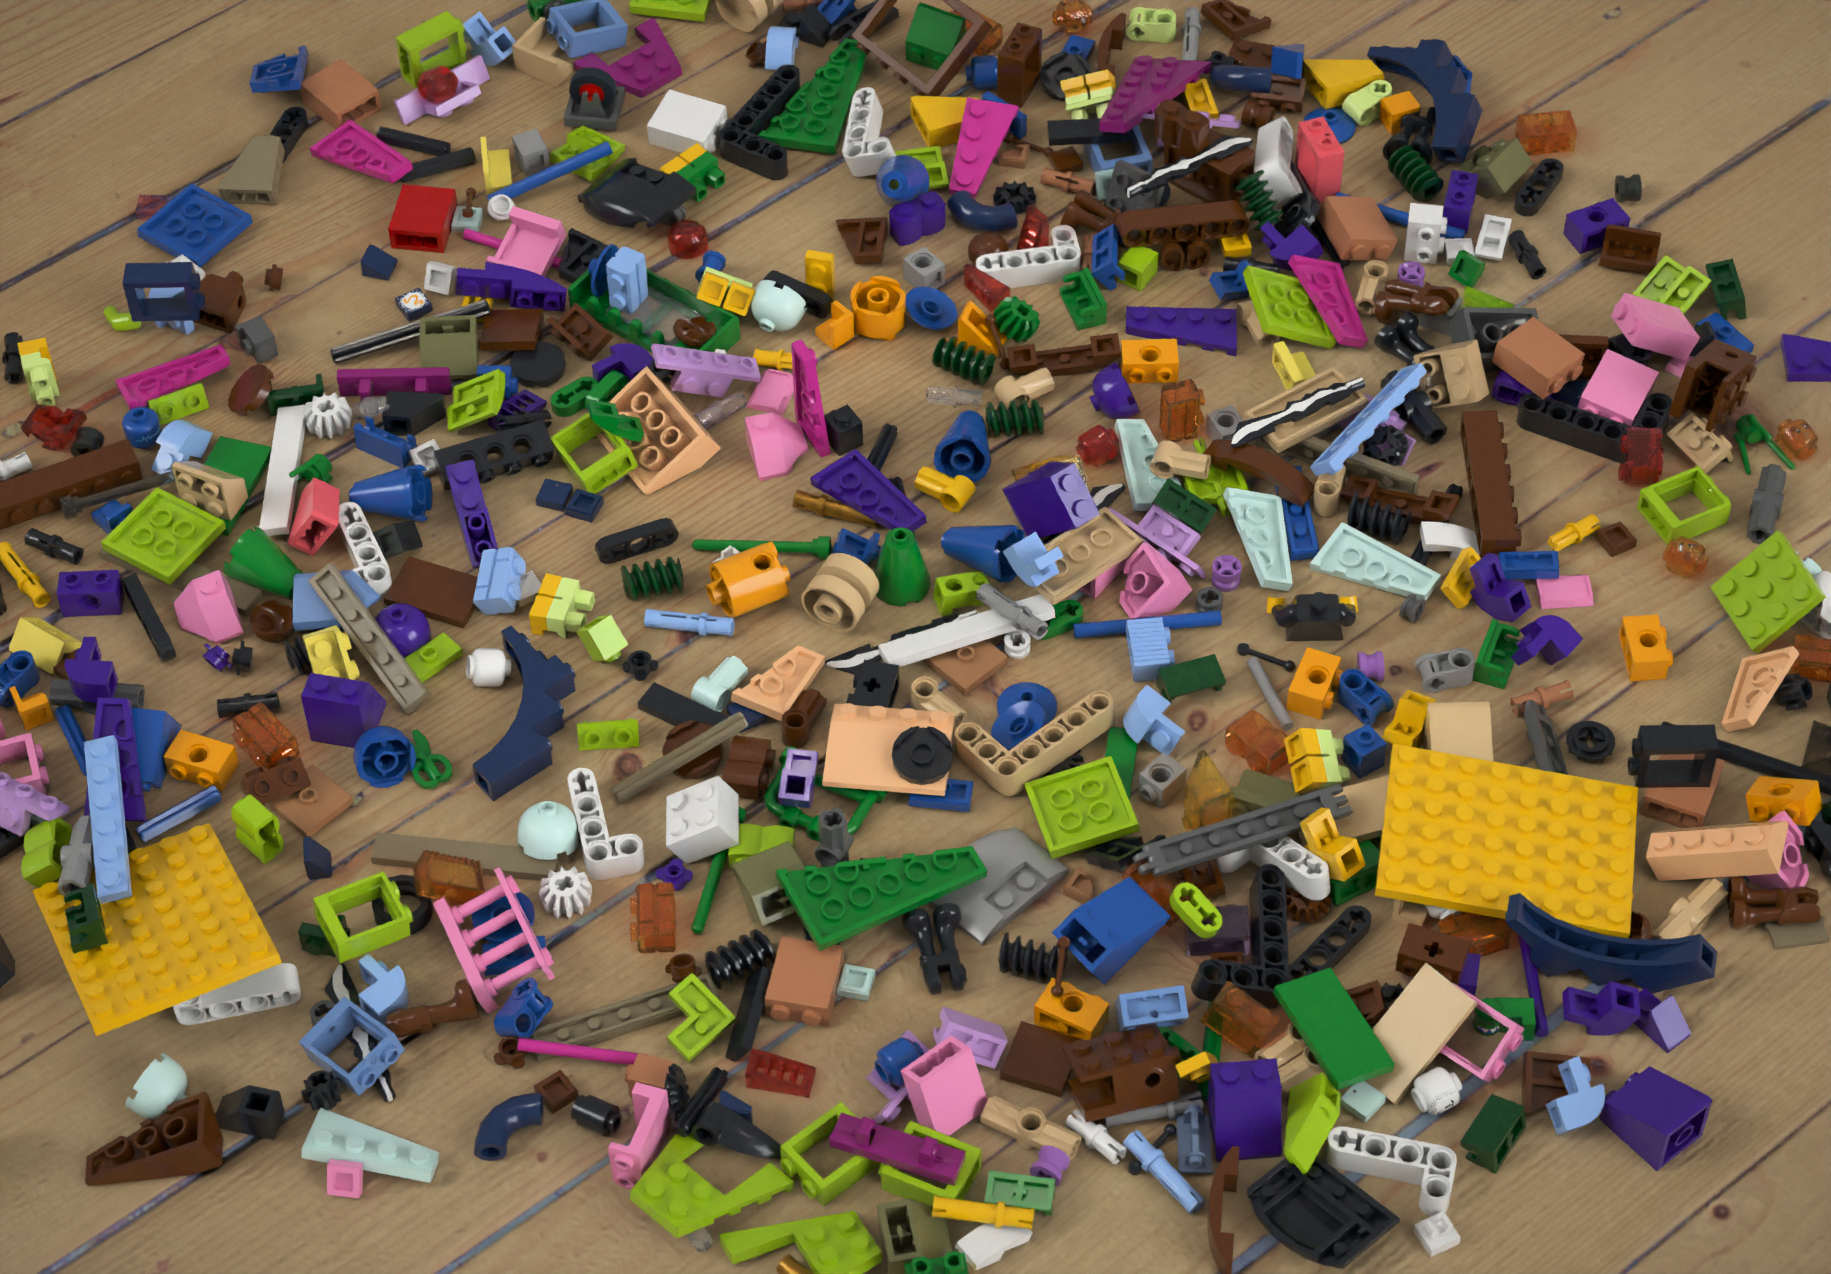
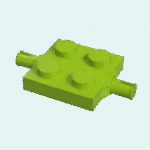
M1200 438V442L1198 439L1194 440L1193 446L1196 452L1203 454L1207 449L1204 439ZM1210 465L1207 479L1180 475L1185 489L1210 505L1217 504L1222 517H1226V514L1227 516L1231 515L1223 496L1227 487L1249 491L1241 470L1232 465L1226 472Z

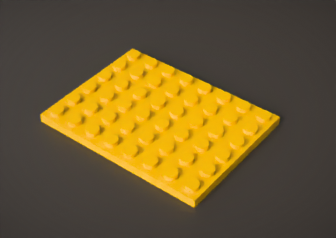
M1393 744L1390 754L1375 896L1506 919L1509 896L1521 893L1536 907L1559 920L1599 934L1628 939L1631 926L1638 787Z
M210 823L195 826L189 831L173 837H166L160 842L147 847L137 848L129 854L132 897L103 904L100 902L108 944L73 953L65 910L72 906L80 905L81 901L77 899L71 902H64V896L60 895L57 888L59 880L45 883L41 887L32 890L96 1036L282 963L273 941ZM92 870L89 883L93 882L97 893L95 870Z

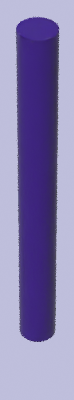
M1518 935L1529 998H1534L1535 1032L1538 1037H1544L1549 1034L1537 966L1530 960L1532 948Z

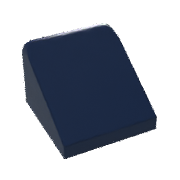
M369 244L361 259L362 275L388 281L398 260L380 248Z
M1569 381L1563 385L1559 392L1554 393L1552 399L1578 407L1588 381Z
M304 837L303 852L307 877L309 880L330 878L332 876L330 851L311 837Z
M721 1090L719 1103L753 1124L752 1107L730 1093Z

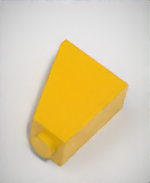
M1303 60L1302 79H1306V88L1324 109L1341 106L1351 93L1359 91L1373 81L1385 80L1383 71L1372 60Z
M910 97L911 118L927 147H943L959 141L967 97Z

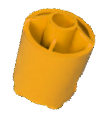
M772 541L710 564L709 575L711 583L706 584L707 595L712 605L721 606L729 618H735L786 598L789 595L786 582L790 581L791 577L786 565H780L777 559L778 552Z

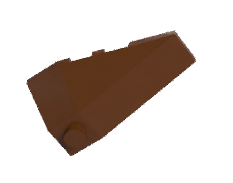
M202 1092L175 1101L166 1107L168 1112L154 1121L150 1118L140 1123L141 1129L130 1136H119L88 1155L85 1183L88 1186L188 1176L221 1166L223 1137L209 1095L206 1092Z

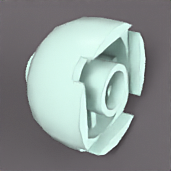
M760 281L751 301V311L759 322V327L767 332H783L797 326L807 308H804L806 305L805 300L785 285L780 289L774 286L775 281Z
M552 801L539 802L529 807L519 821L517 831L519 847L520 845L524 847L526 855L543 860L557 859V854L565 851L566 856L571 854L579 844V831L575 815L565 805Z
M165 1053L160 1054L162 1062L155 1059L134 1085L133 1089L138 1092L134 1100L130 1097L126 1100L125 1106L147 1119L155 1120L168 1112L167 1106L175 1101L187 1098L184 1095L188 1086L187 1075L183 1067Z

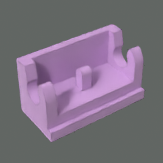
M943 1007L940 1012L941 1028H934L933 1030L936 1045L952 1035L971 1048L975 1063L995 1069L1008 1042L1002 1027Z

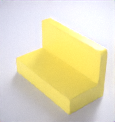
M480 137L486 195H489L512 184L509 149L488 151L486 137Z
M1284 341L1273 343L1272 364L1286 390L1316 375L1304 352L1291 354Z
M20 617L9 645V650L13 653L20 650L30 652L36 666L50 674H55L53 667L61 662L63 654L72 653L74 650H77V648L81 647L82 642L39 617Z

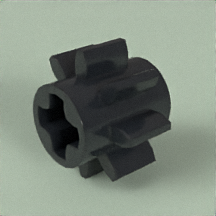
M1800 673L1788 674L1779 685L1774 696L1779 705H1786V710L1790 711L1806 708L1805 701L1812 698L1813 691L1809 680L1806 678L1801 679Z
M316 1071L307 1080L303 1081L306 1089L302 1090L301 1093L304 1102L311 1104L312 1110H319L320 1107L330 1110L336 1106L337 1102L341 1101L339 1093L344 1089L340 1078L335 1079L332 1071Z

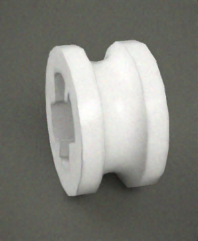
M1019 629L1007 633L1004 637L1005 654L1013 659H1022L1028 656L1031 647L1029 634ZM1015 642H1020L1019 646L1013 645H1015Z

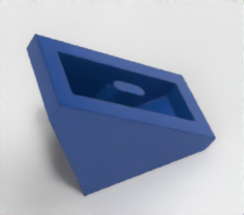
M1305 44L1272 47L1271 73L1301 79Z

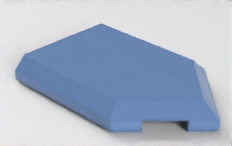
M340 570V573L366 608L371 604L374 605L381 598L353 570ZM318 572L296 574L294 576L293 627L296 632L322 630L335 625L339 628V622L308 582Z

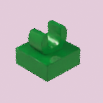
M1460 250L1448 275L1466 287L1473 288L1478 278L1481 277L1486 263L1466 250Z

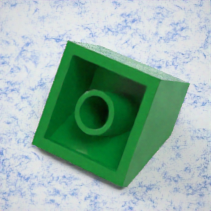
M919 2L905 40L906 60L937 71L966 34V19Z

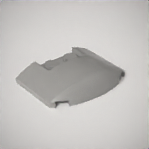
M1018 828L998 830L980 837L966 846H973L987 869V877L929 903L935 908L946 903L958 905L961 912V921L958 927L983 946L1069 873V869L1056 858L1051 859L1047 851Z

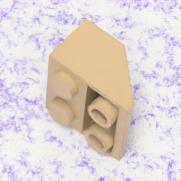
M1477 340L1453 343L1413 356L1415 364L1422 363L1427 371L1419 382L1421 390L1425 391L1431 400L1432 409L1474 403L1489 395Z
M195 461L174 462L172 465L179 498L217 518L220 517L231 521L248 498L244 478Z

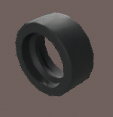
M397 875L388 878L390 882L395 881L400 896L411 895L421 901L420 906L412 912L413 922L410 923V935L425 928L433 914L430 891L423 880L411 875ZM381 898L371 901L375 921L378 926L393 920L391 915L384 911L385 904Z

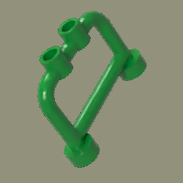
M786 747L779 757L782 766L766 790L764 796L765 806L769 812L780 817L778 820L780 826L795 829L798 824L806 827L807 836L819 842V815L812 817L804 814L798 807L780 806L776 800L780 789L782 769H785L788 748L797 749ZM816 773L815 786L860 803L847 823L848 832L851 835L855 834L860 828L873 804L881 803L888 792L822 786L823 775Z

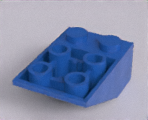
M1128 877L1075 909L1052 934L1057 939L1062 936L1068 937L1070 940L1068 950L1105 985L1171 916L1131 877Z

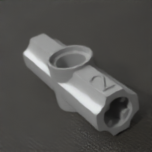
M90 815L79 817V820L74 823L69 845H63L61 848L62 872L57 887L60 895L65 896L71 891L87 887L86 884L89 883L91 872L95 870Z

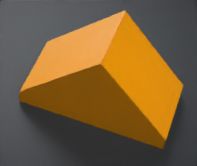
M970 300L966 303L958 320V344L961 341H966L967 349L974 345L977 348L976 353L983 349L986 351L987 356L994 354L997 357L999 356V351L990 325L985 322L986 315ZM997 328L1002 346H1004L1007 337L1004 334H1000V329Z

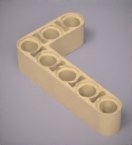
M1100 690L1090 693L1009 751L978 724L963 722L954 731L957 756L1000 794L1005 796L1016 795L1025 789L1024 783L1039 779L1111 728L1115 721L1113 698L1106 691Z

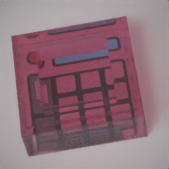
M139 195L135 210L136 220H148L167 204L166 195Z

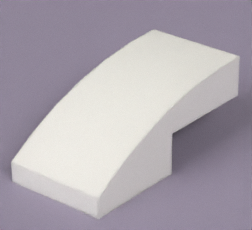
M1485 214L1475 250V257L1496 261L1502 260L1512 219Z
M1421 521L1419 530L1423 551H1449L1450 558H1458L1463 548L1471 546L1480 556L1475 531L1454 524Z
M984 1223L959 1240L955 1248L960 1253L965 1254L966 1261L974 1270H978L1000 1261L1004 1251L1029 1242L1033 1232L1025 1228L1002 1226L999 1229L995 1228V1224Z

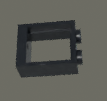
M1715 724L1640 726L1637 738L1632 739L1633 757L1628 758V774L1634 777L1635 787H1710L1719 751ZM1695 754L1694 760H1650V755Z

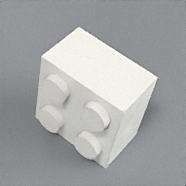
M719 776L666 796V847L684 863H692L739 844L738 793Z

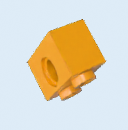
M1177 339L1121 340V374L1127 383L1178 382L1179 358Z
M1658 614L1622 617L1618 636L1630 682L1666 679L1668 667L1673 665V655L1671 649L1666 647V628L1660 625Z
M1307 647L1288 690L1286 710L1321 720L1324 710H1330L1335 697L1333 689L1334 687H1339L1340 677L1344 670H1340L1341 657Z
M180 729L163 756L168 775L177 780L197 783L204 788L214 785L220 791L224 790L239 766L234 745Z
M1759 776L1745 794L1750 821L1768 822L1779 812L1785 811L1796 825L1809 826L1822 809L1818 780Z
M1052 978L1034 1005V1024L1081 1039L1089 1040L1099 1037L1109 1021V1003L1097 995H1090L1077 989L1069 982H1062L1061 986L1064 993L1060 997H1055L1051 994V989L1055 985L1056 979Z

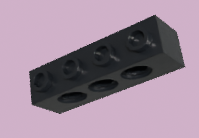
M542 419L434 451V463L443 490L447 491L450 490V485L445 469L446 465L474 460L479 482L482 484L494 480L495 476L501 474L515 475L525 467L533 465V467L537 468L547 465L550 462L549 460L553 459L554 449ZM517 446H525L529 449V452L519 454L514 449ZM495 453L500 455L502 459L498 462H492L487 456Z

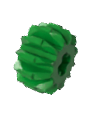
M1016 296L1012 298L1006 297L1002 300L993 314L996 318L995 326L1000 329L999 333L1006 335L1008 340L1012 338L1017 343L1020 341L1027 342L1037 331L1041 323L1038 318L1039 313L1033 310V305H1028L1025 299L1021 301Z

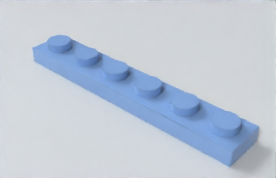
M1422 363L1402 368L1310 466L1315 476L1326 473L1333 475L1343 468L1344 465L1342 463L1358 452V446L1375 433L1374 429L1376 426L1385 422L1390 417L1389 412L1405 401L1404 396L1420 385L1419 380L1427 372Z
M114 735L84 742L97 896L101 904L132 897L118 742Z

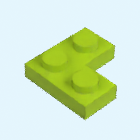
M693 973L668 994V998L688 1018L667 1036V1042L688 1063L736 1021V1017Z

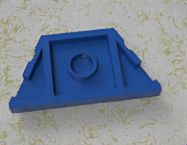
M306 45L298 47L299 54L286 57L283 53L270 60L255 64L249 82L252 93L301 89L309 56Z

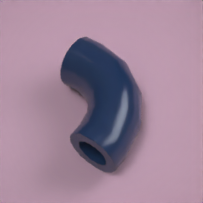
M1222 63L1214 66L1211 70L1210 80L1213 86L1222 90L1269 93L1271 87V68Z
M965 190L954 193L948 200L947 206L953 216L961 224L975 231L997 233L1010 231L1018 227L1017 215L1011 203L996 206L983 205L978 203L971 193Z
M529 1093L510 1097L493 1107L479 1125L474 1143L475 1156L485 1161L500 1160L506 1156L508 1140L515 1131L526 1126L542 1125V1093Z

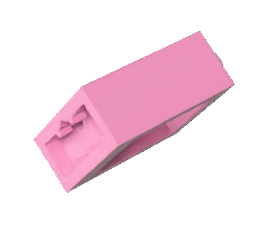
M31 733L0 740V764L29 757L32 775L15 780L23 784H29L35 790L47 795L45 785L50 784L46 766L40 767V762L45 761L41 743L35 744Z
M1454 984L1478 1003L1476 1006L1478 1009L1509 1028L1484 1069L1447 1045L1440 1051L1480 1079L1490 1083L1492 1079L1496 1080L1504 1071L1506 1066L1504 1060L1509 1052L1516 1051L1524 1037L1521 1034L1525 1028Z

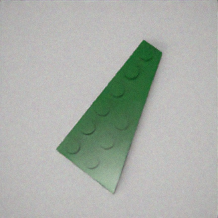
M845 38L829 56V61L823 68L819 67L815 71V77L810 82L806 81L787 102L785 110L779 116H775L771 120L770 127L766 131L762 130L758 136L783 147L835 154L850 112L853 95L858 89L869 54L866 55L856 47L857 40Z
M973 846L935 850L934 854L919 856L910 853L903 854L902 858L886 859V857L837 862L835 866L817 868L816 865L804 866V870H776V878L819 951L987 877V869Z

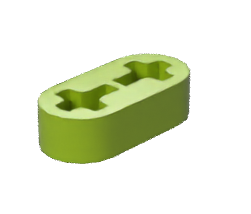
M1181 883L1176 886L1169 899L1172 909L1196 935L1202 938L1213 937L1222 926L1223 920L1220 912L1193 884ZM1186 895L1191 898L1190 901L1187 900L1185 902L1180 900L1181 896L1185 897ZM1209 918L1212 921L1211 925L1207 924L1204 926L1201 923L1202 919L1207 920Z

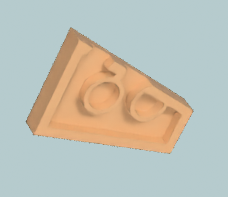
M798 645L775 661L773 667L762 675L758 673L751 678L750 684L743 689L737 688L731 693V701L782 722V715L787 710L792 709L802 692L808 689L823 667L825 656Z
M1794 646L1742 658L1721 723L1727 732L1754 726L1799 656V652Z

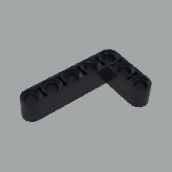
M790 64L779 67L720 130L719 143L722 159L774 181L782 180L788 175L787 150L783 146L758 135L762 130L766 131L770 127L771 120L785 110L787 102L800 89V70L798 67Z
M1527 393L1520 398L1516 421L1520 428L1633 468H1642L1649 463L1668 426L1672 399L1664 393L1651 394L1642 407L1634 425L1629 426L1548 397L1542 399L1535 393Z
M1264 864L1258 869L1249 890L1252 965L1215 959L1203 961L1191 984L1193 994L1201 1000L1216 1001L1218 1003L1223 1001L1226 1004L1261 1009H1274L1280 1004L1273 994L1274 987L1289 982L1285 875L1278 866Z

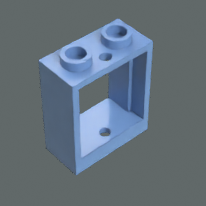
M584 0L549 8V18L546 21L547 31L553 35L560 48L567 53L570 59L584 56L591 52L598 53L626 46L628 25L608 0ZM593 21L599 26V28L575 32L571 27Z
M1138 124L1129 130V140L1132 141L1137 155L1105 161L1099 146L1112 143L1083 144L1094 172L1114 169L1116 161L1122 159L1152 173L1153 159Z
M1184 985L1119 994L1115 1001L1119 1032L1155 1023L1157 1027L1183 1025L1189 1018Z
M345 996L299 1041L310 1060L326 1072L332 1071L335 1079L340 1078L341 1083L358 1096L371 1087L376 1079L390 1065L395 1063L405 1051L395 1033ZM358 1025L380 1043L348 1073L329 1059L327 1055Z

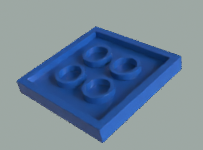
M191 183L137 228L139 238L176 258L183 254L201 268L249 227L253 221L250 214Z

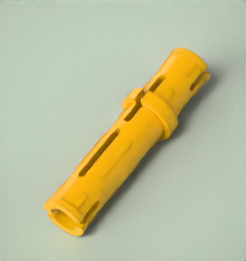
M1 542L0 561L16 580L18 589L23 594H27L35 607H45L50 602L51 595L41 585L40 577L35 572L30 571L24 561L11 547L10 543Z
M934 1195L932 1217L995 1224V1228L999 1229L1002 1226L1032 1230L1034 1208L1007 1206L1002 1201H998L997 1204Z

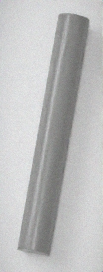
M1255 656L1249 658L1247 664L1284 731L1290 730L1294 724L1260 661Z

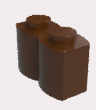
M1165 100L1155 109L1154 135L1159 140L1177 145L1180 150L1191 155H1196L1209 146L1210 120L1205 115L1187 110L1182 104L1172 100Z
M739 735L734 736L722 780L738 793V797L759 800L762 791L768 789L769 773L767 772L769 767H774L776 760V750L771 748V740Z

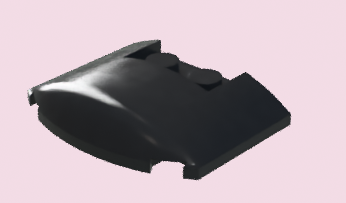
M628 158L620 161L580 193L578 199L580 203L584 204V209L588 214L602 222L619 227L634 228L638 222L647 221V228H654L697 193V191L690 182L675 171L671 174H666L638 164L636 158Z
M1318 1155L1305 1174L1295 1164H1291L1285 1158L1247 1188L1248 1199H1251L1254 1213L1269 1233L1294 1253L1324 1266L1344 1269L1400 1223L1398 1216Z

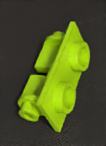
M202 383L149 400L147 405L148 408L153 409L157 413L160 425L210 408Z
M629 718L628 720L584 721L583 723H577L579 751L640 747L639 722L637 719Z

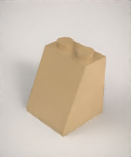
M1428 703L1422 740L1423 748L1494 761L1490 703Z

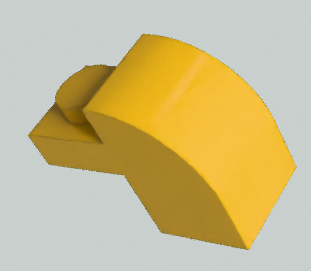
M1408 689L1400 697L1394 719L1384 729L1382 739L1389 742L1390 746L1398 744L1419 748L1423 740L1428 703H1436V699Z
M1321 807L1300 822L1307 842L1304 848L1328 864L1330 879L1345 882L1366 866L1357 839L1339 835L1329 808Z

